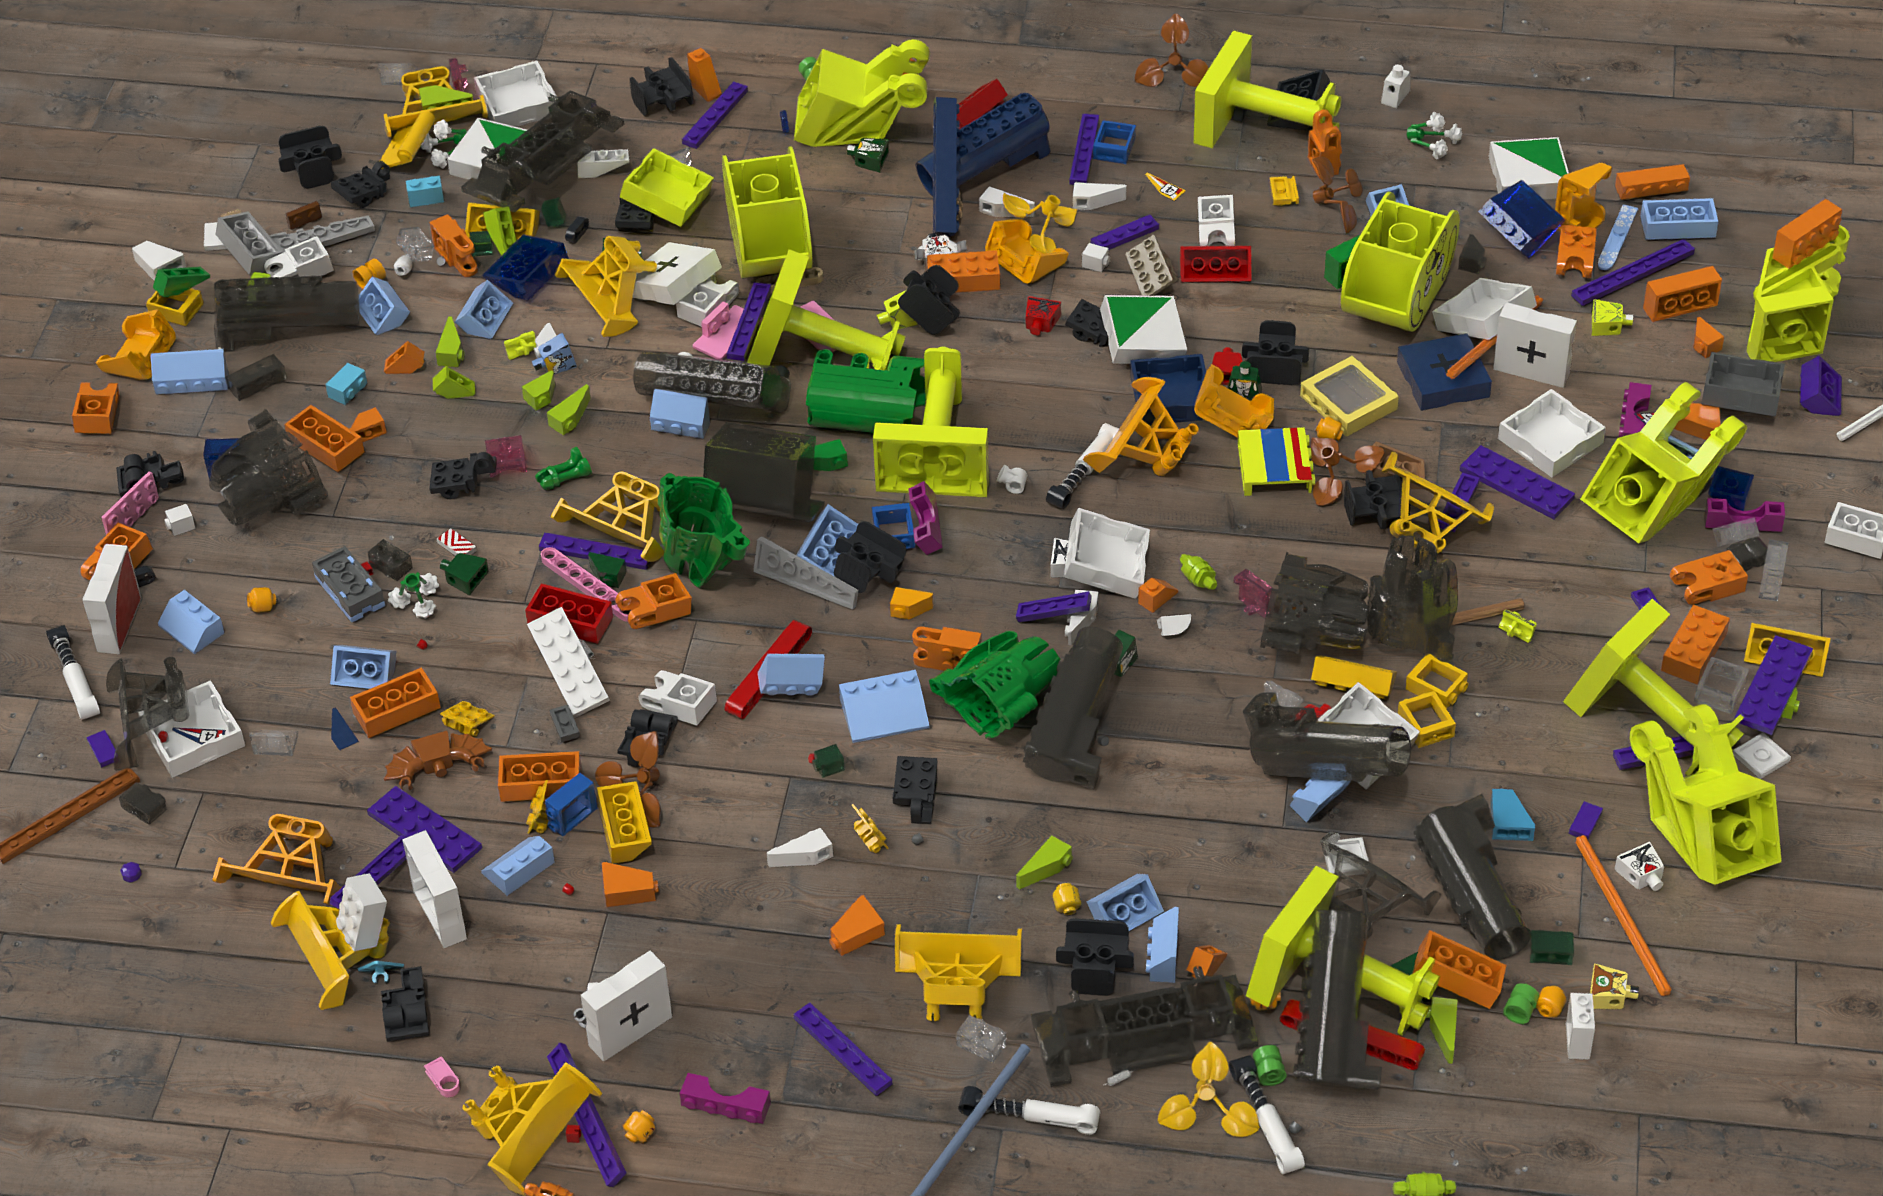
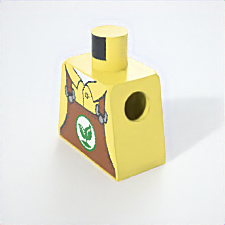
M1594 964L1590 994L1593 997V1009H1622L1625 997L1638 999L1639 986L1627 985L1628 974L1626 972Z

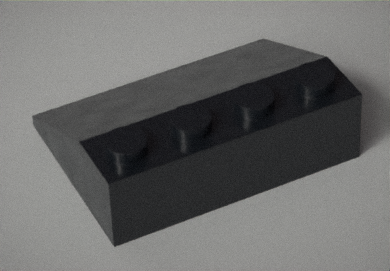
M1321 69L1280 81L1277 91L1318 101L1331 81L1325 70ZM1269 115L1267 125L1270 127L1297 130L1313 129L1312 126Z

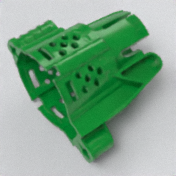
M668 473L660 479L657 503L661 508L659 536L664 546V562L672 572L681 575L685 561H687L689 564L690 581L694 586L701 588L710 580L717 569H724L732 560L743 559L750 540L741 533L743 527L733 519L731 498L726 488L722 489L719 487L720 482L704 477L675 476L672 473Z
M1005 631L973 647L953 670H944L935 678L929 679L931 691L943 697L945 703L955 707L965 722L979 735L985 732L987 733L985 739L995 738L1006 729L1010 730L1013 728L1014 723L1018 722L1026 714H1029L1031 710L1037 708L1036 696L1046 690L1062 671L1061 659L1053 648L1039 655L1049 646L1045 640L1032 636L1019 642L1016 632ZM973 713L981 722L978 723L970 714Z

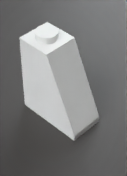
M145 241L132 248L135 262L154 281L158 269L186 268L184 255L181 252L149 241Z

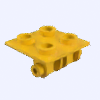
M462 701L440 713L443 716L442 722L445 726L456 731L459 730V732L464 734L468 733L472 737L478 735V725L495 716L488 713L485 709L472 706L471 703Z
M548 780L545 781L542 787H538L536 798L533 797L530 809H532V813L529 814L526 822L529 825L528 834H530L532 829L538 833H543L547 829L548 818L545 800L548 797L544 796Z
M853 804V808L862 818V820H857L854 823V830L869 850L878 853L883 845L888 849L889 847L884 842L887 838L876 827L875 822L862 808L858 810Z

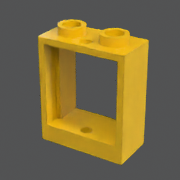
M191 288L177 296L162 297L156 291L146 303L148 311L158 309L168 322L187 326L204 305L201 291ZM168 298L184 302L178 310L163 306Z
M1427 653L1407 675L1405 689L1418 696L1435 691L1447 709L1450 704L1453 705L1461 692L1464 693L1469 685L1467 682L1468 673ZM1433 671L1454 683L1444 692L1423 680Z
M1435 691L1423 693L1399 702L1398 714L1420 731L1415 740L1418 748L1455 736L1456 723ZM1432 707L1441 722L1420 728L1411 713Z

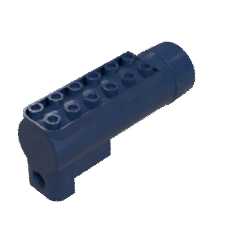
M1021 93L957 131V137H959V148H957L959 164L956 171H959V181H956V188L1002 160L1011 167L1033 153L1040 160L1050 154L1051 149L1048 139L1050 124L1042 109V105L1031 94ZM932 151L917 161L915 167L920 181L933 197Z

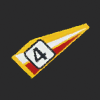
M1145 174L1160 194L1175 201L1185 192V190L1154 175Z

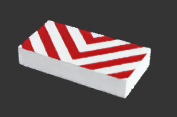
M451 528L437 538V543L455 556L458 553L472 555L477 551L475 545Z

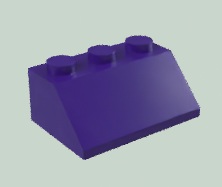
M1817 356L1802 364L1800 374V403L1802 407L1808 409L1812 414L1841 415L1842 376L1821 356Z

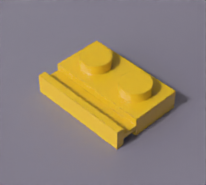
M1287 176L1270 177L1269 183L1273 205L1291 204V202L1299 204L1295 176H1292V178H1287Z

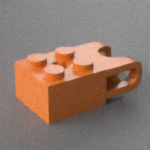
M1320 110L1314 114L1313 130L1309 131L1308 159L1320 179L1312 159L1317 157L1327 158L1333 166L1334 175H1339V167H1341V132L1337 126H1333L1332 116L1328 110ZM1325 116V122L1320 123L1319 120Z
M448 214L430 221L434 249L440 256L445 257V262L450 267L454 266L462 276L470 277L478 272V268L472 256V253L475 252L474 244L468 238L465 230L461 229L457 221ZM468 264L471 269H465L464 266Z
M1561 225L1556 275H1565L1568 269H1578L1582 272V277H1592L1597 228Z
M81 382L72 414L74 433L111 434L119 401L118 383H109L103 390H93L90 387V383Z
M118 522L94 547V553L81 566V575L83 578L91 580L105 544L128 546L132 565L135 569L153 549L147 534Z
M1730 550L1677 565L1670 572V578L1674 584L1690 585L1686 588L1684 594L1685 600L1690 605L1706 600L1712 602L1745 592L1748 579L1747 573Z
M674 573L642 582L641 586L619 592L615 598V603L622 611L631 610L628 615V623L631 628L639 629L691 614L692 597L677 574Z
M917 627L912 633L913 643L918 647L913 654V661L915 665L942 671L946 669L953 670L969 650L982 643L981 633L943 627V630ZM924 635L927 638H920L918 636Z

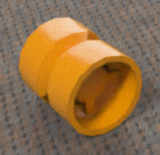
M375 258L352 272L354 280L362 289H364L372 276L381 280L386 277L384 267Z

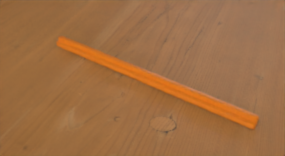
M1539 295L1535 296L1537 306L1533 310L1542 305L1543 298H1540ZM1497 334L1489 340H1482L1447 370L1446 376L1451 379L1456 378L1496 344Z
M1585 835L1578 836L1576 844L1660 995H1669L1672 989L1587 837Z

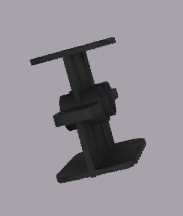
M668 58L669 67L653 72L649 66L645 67L646 81L638 83L634 77H630L632 100L643 116L648 114L647 106L657 102L659 104H666L670 111L676 109V101L684 98L690 105L694 104L691 80L674 58Z
M316 126L285 133L279 137L278 143L281 157L278 159L281 172L297 170L300 184L306 189L326 185L333 181L334 173L331 161L340 159L342 152L339 144H332L329 131L325 126Z
M933 265L922 275L912 270L904 277L903 283L908 288L899 297L898 305L926 332L932 335L938 334L959 317L960 310L950 302V297L958 290L959 284L943 267Z
M1265 320L1260 324L1258 343L1245 342L1242 344V357L1247 359L1251 367L1259 369L1261 383L1292 386L1300 382L1302 363L1309 361V348L1306 346H1295L1296 326L1293 323Z
M1367 470L1365 477L1366 486L1351 488L1349 480H1346L1344 507L1351 526L1355 524V517L1370 515L1378 520L1380 529H1386L1387 520L1399 519L1401 517L1402 477L1394 474V476L1374 478L1372 470ZM1409 503L1408 516H1410V509H1411V504H1410V503Z
M861 521L857 525L856 532L849 539L839 536L836 540L834 549L839 555L833 572L834 577L858 589V593L865 592L868 583L876 576L892 583L896 579L898 570L903 565L907 551L906 546L903 542L869 522Z
M1074 918L1067 921L1064 947H1057L1056 961L1062 964H1073L1071 988L1074 992L1097 996H1108L1113 992L1115 967L1132 968L1134 965V953L1127 951L1129 927L1124 922L1113 920Z

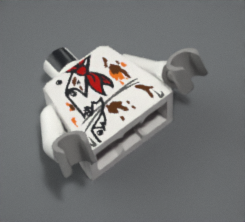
M930 233L927 239L922 240L923 246L914 250L915 260L922 261L924 259V268L927 271V255L962 253L964 250H968L966 241L955 243L950 241L945 235L937 236L935 233Z

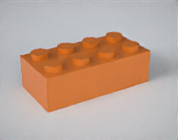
M1824 199L1779 229L1776 235L1772 258L1790 269L1794 265H1798L1806 257L1811 256L1819 248H1823L1831 240H1835L1839 234L1838 229L1842 220V209L1829 200Z
M997 250L927 255V270L933 265H939L958 281L959 287L955 293L1000 290Z
M1713 266L1649 281L1646 286L1643 309L1651 321L1655 322L1718 306L1722 278Z
M312 405L284 424L288 441L336 472L341 471L364 453L362 436Z
M1693 604L1663 655L1661 671L1698 685L1727 635L1730 618Z
M422 667L350 697L353 714L368 738L441 708L438 692Z
M579 751L499 756L498 789L501 802L532 800L533 797L536 798L538 787H542L546 780L548 782L544 797L549 798L577 774L581 773L582 766Z
M1431 930L1428 931L1419 946L1413 973L1420 970L1428 958L1432 957L1435 959L1432 973L1440 976L1439 987L1490 1009L1501 993L1506 965Z

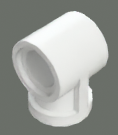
M1004 465L999 472L997 482L1005 483L1006 489L1009 492L1019 494L1024 490L1027 473L1021 468L1009 469L1008 466Z

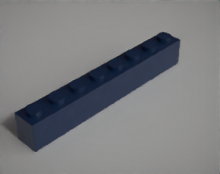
M936 97L933 102V233L937 234V236L954 237L956 232L959 231V221H956V215L959 214V205L956 204V198H959V188H956V181H959V171H956V168L959 164V154H957L959 137H957V131H959L960 123L957 121V114H959L960 105L957 104V98Z

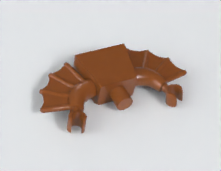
M448 731L411 741L412 750L409 746H406L403 751L393 755L391 763L385 766L387 774L384 777V781L401 779L399 782L401 790H403L405 784H408L409 790H412L411 780L416 772L423 769L425 774L435 772L437 777H443L447 774L446 769L453 766L452 760H464L469 764L472 763V770L478 771L476 764L484 767L483 758L478 756L491 751L492 747L485 745L482 738H474L468 733L463 735L451 733V746Z

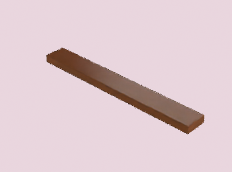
M128 766L0 843V862L2 864L8 862L140 782L139 776Z

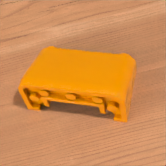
M1597 163L1565 174L1559 179L1553 220L1556 230L1560 232L1561 225L1597 228L1605 221V209L1601 204L1595 202L1597 184L1602 179L1610 177L1611 166L1605 163Z
M1024 219L994 221L986 242L985 251L997 250L998 263L1022 282L1034 283L1065 264L1069 253L1063 248H1056L1052 253L1043 254L1031 246L1029 239L1032 234V228Z
M158 309L126 317L122 324V331L127 340L115 357L111 358L107 354L102 355L96 362L103 372L138 380L150 379L152 377L151 353H167L176 339L174 329Z
M1211 364L1206 371L1195 402V413L1237 438L1238 430L1267 429L1274 417V398L1264 393L1255 395L1251 401L1221 385L1224 374L1220 368Z

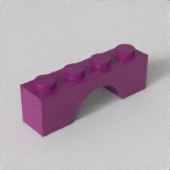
M1630 382L1629 389H1625L1623 400H1627V402L1623 401L1622 413L1625 414H1621L1620 425L1624 426L1620 427L1618 438L1638 433L1646 425L1634 413L1648 411L1652 385Z
M923 481L909 488L908 491L910 503L919 520V526L913 529L914 540L919 548L928 555L943 546L936 494Z
M1707 498L1704 514L1705 528L1782 532L1785 519L1784 502L1765 501L1754 510L1741 511L1731 507L1727 499Z
M687 1073L680 1091L681 1106H685L688 1109L706 1111L710 1114L716 1113L729 1118H738L750 1123L763 1124L771 1105L770 1091L749 1086L738 1095L724 1096L716 1093L710 1087L708 1077Z

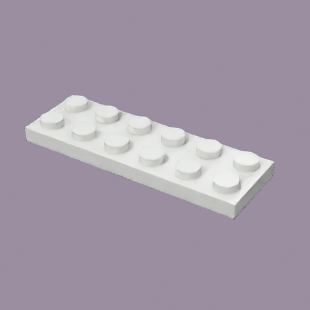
M562 607L527 624L574 718L610 701Z

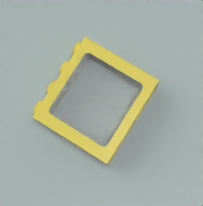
M1353 356L1301 382L1300 396L1323 417L1329 416L1341 422V430L1344 431L1343 434L1346 437L1398 409L1399 396L1397 393L1386 386L1383 381L1378 379L1373 372L1369 371Z

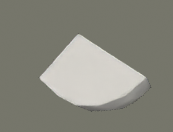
M1191 614L1160 617L1157 623L1158 628L1162 629L1161 635L1182 633L1191 622Z

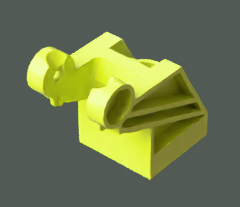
M907 40L899 47L891 45V47L885 49L867 64L822 49L798 96L794 140L812 147L857 144L861 138L884 139L901 106L916 108L926 101L927 82L918 74L922 72L929 61L930 52L928 46L919 40ZM911 58H915L916 61L913 62V61H910V59H911ZM913 86L914 89L910 90L908 89V87Z
M1839 225V234L1835 240H1831L1823 248H1819L1811 256L1806 257L1798 265H1794L1790 269L1772 258L1774 248L1767 249L1760 283L1753 292L1755 313L1746 350L1750 359L1779 362L1823 353L1834 301L1833 297L1838 294L1841 281L1840 273L1832 267L1836 263L1841 264V262L1845 261L1844 253L1847 251L1850 237L1845 227Z
M1688 382L1682 383L1669 399H1665L1640 432L1617 438L1580 500L1637 543L1650 540L1697 500L1724 455L1730 453L1739 444L1747 430V425L1735 416L1728 417L1719 427L1710 432L1711 436L1692 459L1670 445L1668 438L1678 421L1684 419L1690 413L1689 407L1691 403L1696 401L1701 395V392Z
M1701 704L1688 708L1683 712V715L1690 723L1685 736L1692 744L1697 746L1699 759L1698 772L1686 777L1682 775L1677 756L1674 752L1673 747H1675V744L1670 737L1665 735L1662 727L1657 722L1647 721L1631 728L1630 744L1636 757L1646 764L1651 821L1698 878L1715 885L1781 862L1775 785L1738 770L1726 731L1719 726L1718 718L1711 707Z

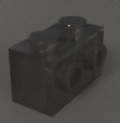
M384 539L367 552L371 567L396 581L413 569L411 555Z

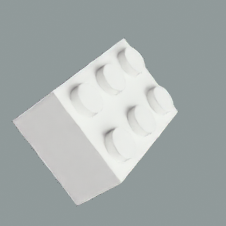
M1838 502L1828 525L1825 543L1881 559L1883 555V514Z
M370 873L346 879L342 902L339 905L340 911L336 924L353 951L377 947L387 904L385 897Z

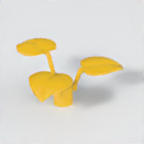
M1005 192L1003 194V204L1006 210L1016 217L1025 218L1026 214L1030 215L1042 207V212L1047 215V219L1041 236L1033 234L1029 242L1035 250L1043 254L1052 253L1056 249L1055 242L1049 237H1044L1050 218H1054L1055 222L1060 225L1071 226L1074 223L1077 209L1059 206V198L1049 195L1045 202L1041 201L1039 205L1030 210V206L1025 200L1007 195Z
M1211 1041L1207 1043L1192 1061L1193 1074L1199 1079L1196 1085L1197 1093L1194 1094L1192 1103L1189 1102L1186 1095L1178 1094L1172 1096L1160 1109L1157 1119L1159 1124L1174 1130L1188 1129L1196 1119V1112L1192 1107L1195 1106L1198 1098L1204 1101L1214 1099L1222 1111L1227 1114L1222 1118L1221 1125L1228 1134L1236 1137H1245L1254 1134L1260 1128L1257 1113L1252 1105L1243 1101L1236 1102L1231 1105L1228 1111L1217 1098L1212 1080L1221 1081L1226 1077L1228 1062L1221 1049Z

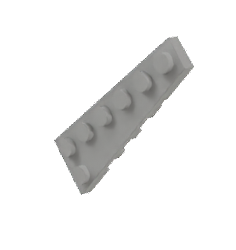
M368 215L332 222L326 227L317 225L313 226L314 229L304 231L302 228L297 229L296 233L287 234L282 232L269 236L285 253L286 248L316 236L325 247L373 232L375 227Z
M764 537L757 539L753 572L847 608L854 609L856 607L858 589Z

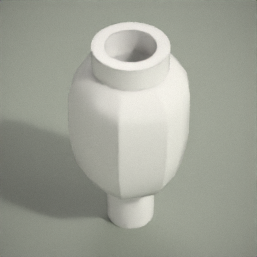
M403 255L394 263L395 272L400 276L407 275L413 266L410 255Z

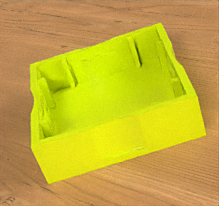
M653 148L643 159L641 165L634 169L624 180L620 198L681 227L710 193L714 177L694 167L685 165Z

